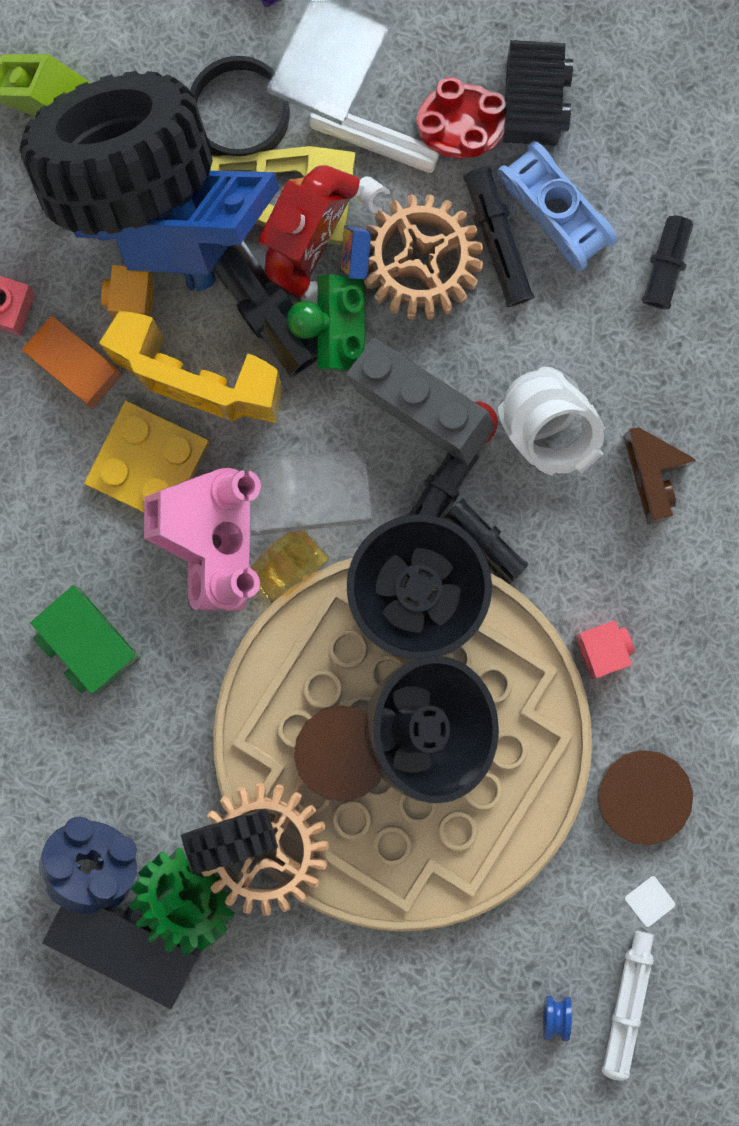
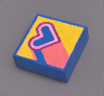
M344 225L340 271L348 278L365 279V276L367 277L371 234L361 226Z

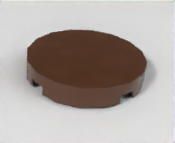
M339 705L320 710L305 722L296 738L294 759L298 774L311 791L325 799L346 802L364 797L382 779L375 769L366 748L364 736L366 713L355 707Z
M637 750L621 755L607 766L598 788L597 802L602 819L613 833L631 843L653 845L669 840L683 829L692 811L693 791L688 775L677 761L661 752Z

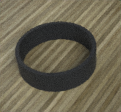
M247 56L225 57L203 69L194 80L190 89L196 104L200 93L212 79L233 70H247L264 76L278 89L284 103L281 121L273 134L265 141L250 148L231 149L220 146L208 138L212 154L215 156H246L276 148L287 131L290 108L286 87L275 70L266 63Z

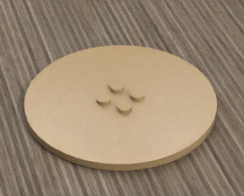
M352 558L337 562L311 574L277 598L255 621L231 659L222 682L216 706L213 731L214 761L222 798L228 796L236 806L241 804L237 796V789L244 786L249 792L250 799H255V788L258 783H264L266 786V797L273 798L274 789L280 784L284 786V794L281 800L286 803L289 802L295 792L302 794L301 801L295 806L300 813L309 805L315 806V813L306 820L309 826L321 821L325 823L326 828L320 833L313 834L314 841H329V848L324 851H314V857L323 858L328 863L324 870L312 867L309 872L320 879V883L316 888L309 886L304 881L300 885L307 894V899L302 903L322 914L345 923L386 931H423L470 920L492 910L513 897L530 883L553 858L576 820L585 795L592 753L591 718L580 673L567 646L544 614L521 592L501 578L491 574V602L483 623L464 645L451 653L443 655V657L455 659L471 668L485 683L493 698L499 725L498 745L493 762L485 777L468 794L446 803H428L409 798L391 787L383 778L364 797L346 802L325 799L308 788L299 776L295 763L296 738L305 722L320 710L338 705L355 707L366 713L372 695L379 684L396 668L415 660L402 658L386 652L371 642L361 631L353 618L347 598V576ZM407 597L406 599H404V600L409 599L410 601H412V602H414V603H417V607H418V602L411 600L409 597ZM262 809L250 810V811H247V812H245V813H243V814L245 815V814H248V813H251V812H254V811H259V810H262ZM267 809L272 822L278 811ZM290 821L281 837L282 846L292 855L294 860L302 864L304 855L303 840L296 825ZM276 827L273 830L274 834H276L278 831ZM277 849L256 856V862L262 861L267 855L275 858ZM273 867L263 868L278 885L287 882L293 877L285 871L281 872Z

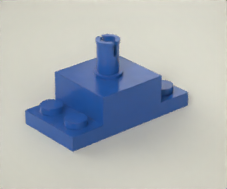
M210 171L200 191L193 192L189 202L184 206H176L172 209L170 215L162 219L157 217L147 221L148 225L136 229L133 226L124 228L120 233L108 234L106 231H99L97 235H85L78 230L74 234L76 238H97L102 241L116 239L127 270L184 273L188 289L194 291L196 288L197 291H202L215 283L216 278L212 269L229 246L242 243L280 188L275 172Z

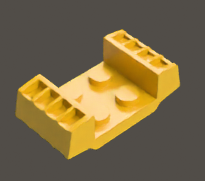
M119 311L99 342L103 346V350L106 351V354L109 355V358L112 359V362L136 375L148 391L231 422L242 417L276 423L282 393L278 370L254 355L247 353L233 389L226 386L228 382L226 378L216 373L201 370L199 376L182 369L183 363L181 361L158 353L164 337L154 319L147 315Z

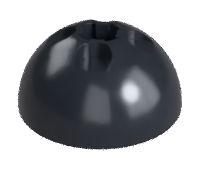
M407 515L382 524L372 531L360 544L348 570L347 598L351 613L358 627L379 648L402 658L418 659L428 656H443L460 648L478 631L487 615L491 602V572L480 546L461 527L436 516ZM407 597H409L411 600L418 602V607H417V603H414V602L410 601L409 599H407V600H404V599H406Z
M428 656L418 658L396 668L376 688L365 715V743L375 769L395 790L409 798L422 802L446 803L468 794L487 774L498 745V716L491 693L482 679L471 668L460 661L448 657Z

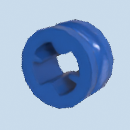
M546 996L543 1013L544 1040H551L554 1035H558L562 1038V1041H569L572 1026L571 998L563 997L562 1001L556 1002L552 996Z

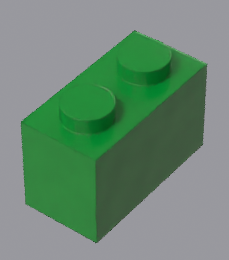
M74 585L30 622L38 632L33 637L36 644L50 658H53L56 654L68 666V669L64 672L65 677L81 694L88 689L91 694L99 695L141 658L81 588Z

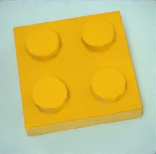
M125 401L84 484L144 513L145 496L193 478L210 442L195 433Z

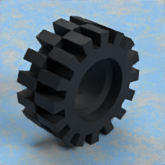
M267 809L236 816L180 835L191 874L228 866L278 848Z

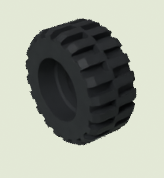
M137 71L124 72L123 75L116 77L108 75L100 77L99 81L90 84L85 82L75 86V90L67 94L63 92L54 98L52 104L49 106L44 105L36 112L35 119L29 120L22 134L19 149L21 159L45 215L64 229L74 233L80 230L85 235H97L99 231H106L108 234L120 233L124 228L133 226L136 229L148 225L147 221L154 218L162 219L170 215L173 208L178 205L184 206L191 200L193 192L200 191L205 184L206 177L209 175L213 161L211 157L212 150L191 90L168 74L162 76L158 72L147 71L145 74H139Z

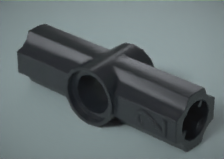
M244 241L240 245L229 246L214 266V272L237 301L236 307L258 339L263 338L287 374L292 377L302 372L318 359V344L313 338H298L290 332L286 319L293 303L283 288L268 278Z

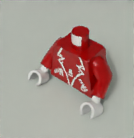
M327 165L315 167L303 178L289 179L258 240L266 252L264 269L268 278L294 296L301 297V301H310L317 305V282H310V277L349 200L354 197L358 203L373 213H378V210L382 211V208L373 203V199L379 192L390 194L389 189L371 177H364L359 181L357 176Z

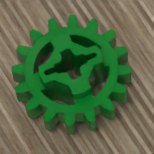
M177 848L170 856L164 851L160 852L152 862L148 861L139 871L140 877L131 886V890L138 894V896L130 903V909L142 912L143 916L135 924L137 928L145 926L151 928L152 931L148 937L150 943L161 937L165 940V952L170 953L180 944L183 954L189 955L196 947L203 952L226 933L228 929L225 925L234 917L235 913L227 908L225 903L226 897L231 892H224L222 888L221 891L213 893L211 886L221 879L220 876L216 877L214 874L203 876L202 873L191 874L188 860L185 859L182 848Z

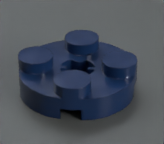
M84 817L69 819L65 826L52 833L43 847L38 868L40 876L42 874V878L47 885L46 892L61 907L80 914L96 913L97 908H106L111 904V908L119 905L128 896L136 877V844L132 839L124 836L107 824L90 821ZM82 859L92 860L100 867L101 871L92 869L89 874H85L80 871L82 864H76V862Z

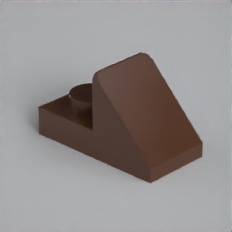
M640 427L629 429L623 438L647 525L665 521L673 516L671 508L676 507V498L671 482L669 480L663 481L662 474L687 468L696 460Z

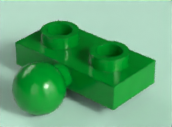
M333 274L317 276V305L310 301H300L289 309L286 320L287 326L293 335L298 338L309 339L318 334V370L348 372L364 351V279L348 278L347 276Z

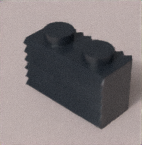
M510 40L507 53L505 88L506 120L502 142L530 144L536 141L541 145L555 146L558 143L561 131H569L571 103H563V87H571L573 59L565 58L566 43Z

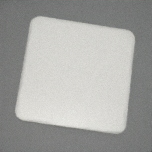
M651 876L625 897L627 903L646 927L651 926L675 907V902L654 876Z

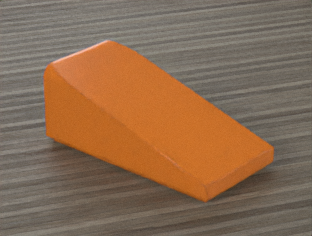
M52 315L22 348L26 355L91 410L122 376L117 368Z

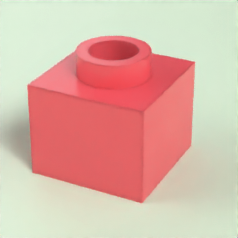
M0 276V293L6 294V301L0 306V330L21 336L35 292L27 284Z
M616 620L575 635L591 679L632 665L629 655L634 654L635 650L631 637L625 627L618 628Z

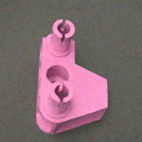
M221 468L144 497V539L188 562V598L194 610L240 612L244 609L247 599L254 596L259 590V576L253 569L249 568L250 501L257 498L261 490L260 480L252 471L244 473V470L238 471L232 468ZM212 536L216 539V546L213 544Z

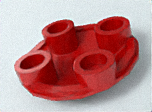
M444 78L437 84L436 91L430 93L419 107L416 118L419 136L428 148L442 156L457 159L478 157L494 149L504 137L506 120L505 98L498 92H490L481 86L462 83L457 78Z

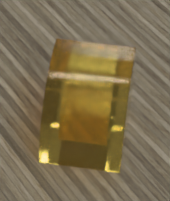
M298 525L272 543L250 568L259 576V589L273 603L280 596L287 597L313 573L319 571L330 559L304 529Z

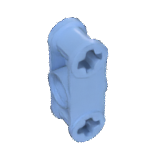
M533 141L527 146L528 152L509 167L501 166L497 170V175L511 196L524 206L553 240L570 265L581 272L587 267V260L605 246L612 247L618 242L617 235L609 222L589 204L575 185L557 167L547 150L538 142ZM552 199H559L565 202L569 209L564 213L557 214L547 209L545 204Z

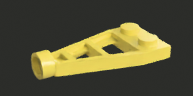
M306 146L260 151L246 156H212L213 161L210 171L275 172V174L298 172L305 177L315 167L327 165L353 175L355 152ZM349 202L327 244L342 245ZM268 204L256 221V224L265 226L274 208L273 205Z

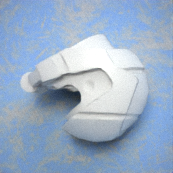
M541 367L538 370L528 372L517 378L509 386L503 402L498 406L500 421L515 447L538 470L551 476L555 473H570L575 470L583 473L604 455L600 448L604 441L603 430L605 426L594 406L579 391L580 388L577 383L563 372L552 367ZM578 414L582 415L583 430L578 439L570 446L556 451L552 448L539 447L533 443L534 440L543 439L564 430Z

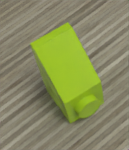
M1 54L0 103L36 117V112L44 105L49 106L52 104L54 98L63 92L67 94L75 90V86L85 82L91 83L50 54Z

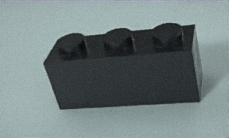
M111 904L106 908H97L96 913L92 914L75 913L60 907L42 944L172 1009L202 952L200 949L195 948L189 955H184L180 944L170 953L165 952V940L161 937L150 943L148 937L152 931L149 926L137 928L135 923L143 915L141 911L130 909V906H127L124 911L116 906L111 908Z

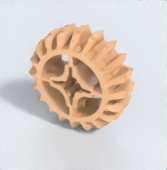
M411 194L407 198V208L405 209L401 207L397 200L390 202L391 217L383 211L378 210V213H375V220L380 227L366 225L365 229L371 234L368 273L371 274L364 279L366 289H374L381 286L375 294V301L378 304L385 302L389 297L393 298L390 304V312L392 314L399 312L401 305L404 304L408 306L407 318L413 320L416 317L417 307H424L425 317L430 320L434 318V305L438 304L444 314H449L452 311L449 297L463 304L467 299L463 288H476L478 280L470 273H477L482 270L483 262L474 257L482 253L483 245L481 242L470 241L477 235L475 225L461 228L467 217L463 210L457 212L454 216L449 215L452 202L449 200H445L440 209L434 208V196L430 194L425 198V206H417V199L415 195ZM416 225L432 226L443 233L433 237L425 236L417 229ZM399 231L405 249L394 257L393 263L384 266L382 253L385 245ZM413 245L422 255L430 253L428 258L429 270L426 264L423 265L419 259L413 260ZM456 248L459 265L452 277L442 284L439 278L440 271L437 263L446 258L449 251ZM397 277L401 280L407 277H415L429 290H414L404 287L396 282L394 278Z
M258 783L255 788V799H250L246 787H240L237 789V796L241 804L236 806L231 798L224 796L220 802L227 811L226 816L212 810L208 813L207 817L211 822L218 823L254 809L278 811L275 819L271 822L273 830L275 827L278 829L275 834L278 844L276 857L265 856L262 861H258L254 869H251L250 866L256 857L248 858L238 876L234 874L229 865L205 871L202 874L203 876H210L216 872L219 873L221 879L211 886V890L213 893H217L225 885L231 888L232 892L225 900L228 906H232L239 895L244 896L246 900L243 905V912L250 914L255 900H261V911L266 916L272 912L273 899L278 900L279 907L283 912L290 910V900L287 896L290 892H292L297 900L304 902L307 899V894L300 885L303 881L311 887L316 888L319 885L320 879L309 872L311 867L319 870L326 869L328 862L323 858L314 857V851L328 850L329 841H314L313 834L320 833L326 828L323 821L309 826L306 819L315 813L316 808L314 805L307 806L302 813L295 808L301 801L302 794L295 792L289 802L286 803L281 800L284 794L283 785L278 784L274 789L273 798H267L265 784ZM290 821L296 825L303 840L304 855L302 864L294 860L292 855L282 846L281 837ZM265 867H273L293 876L287 882L275 887L261 888L249 885L257 872Z

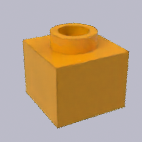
M112 265L111 278H104L102 283L101 303L102 306L107 307V311L113 320L119 311L135 312L151 317L155 281L152 273L149 271L127 270L126 266Z

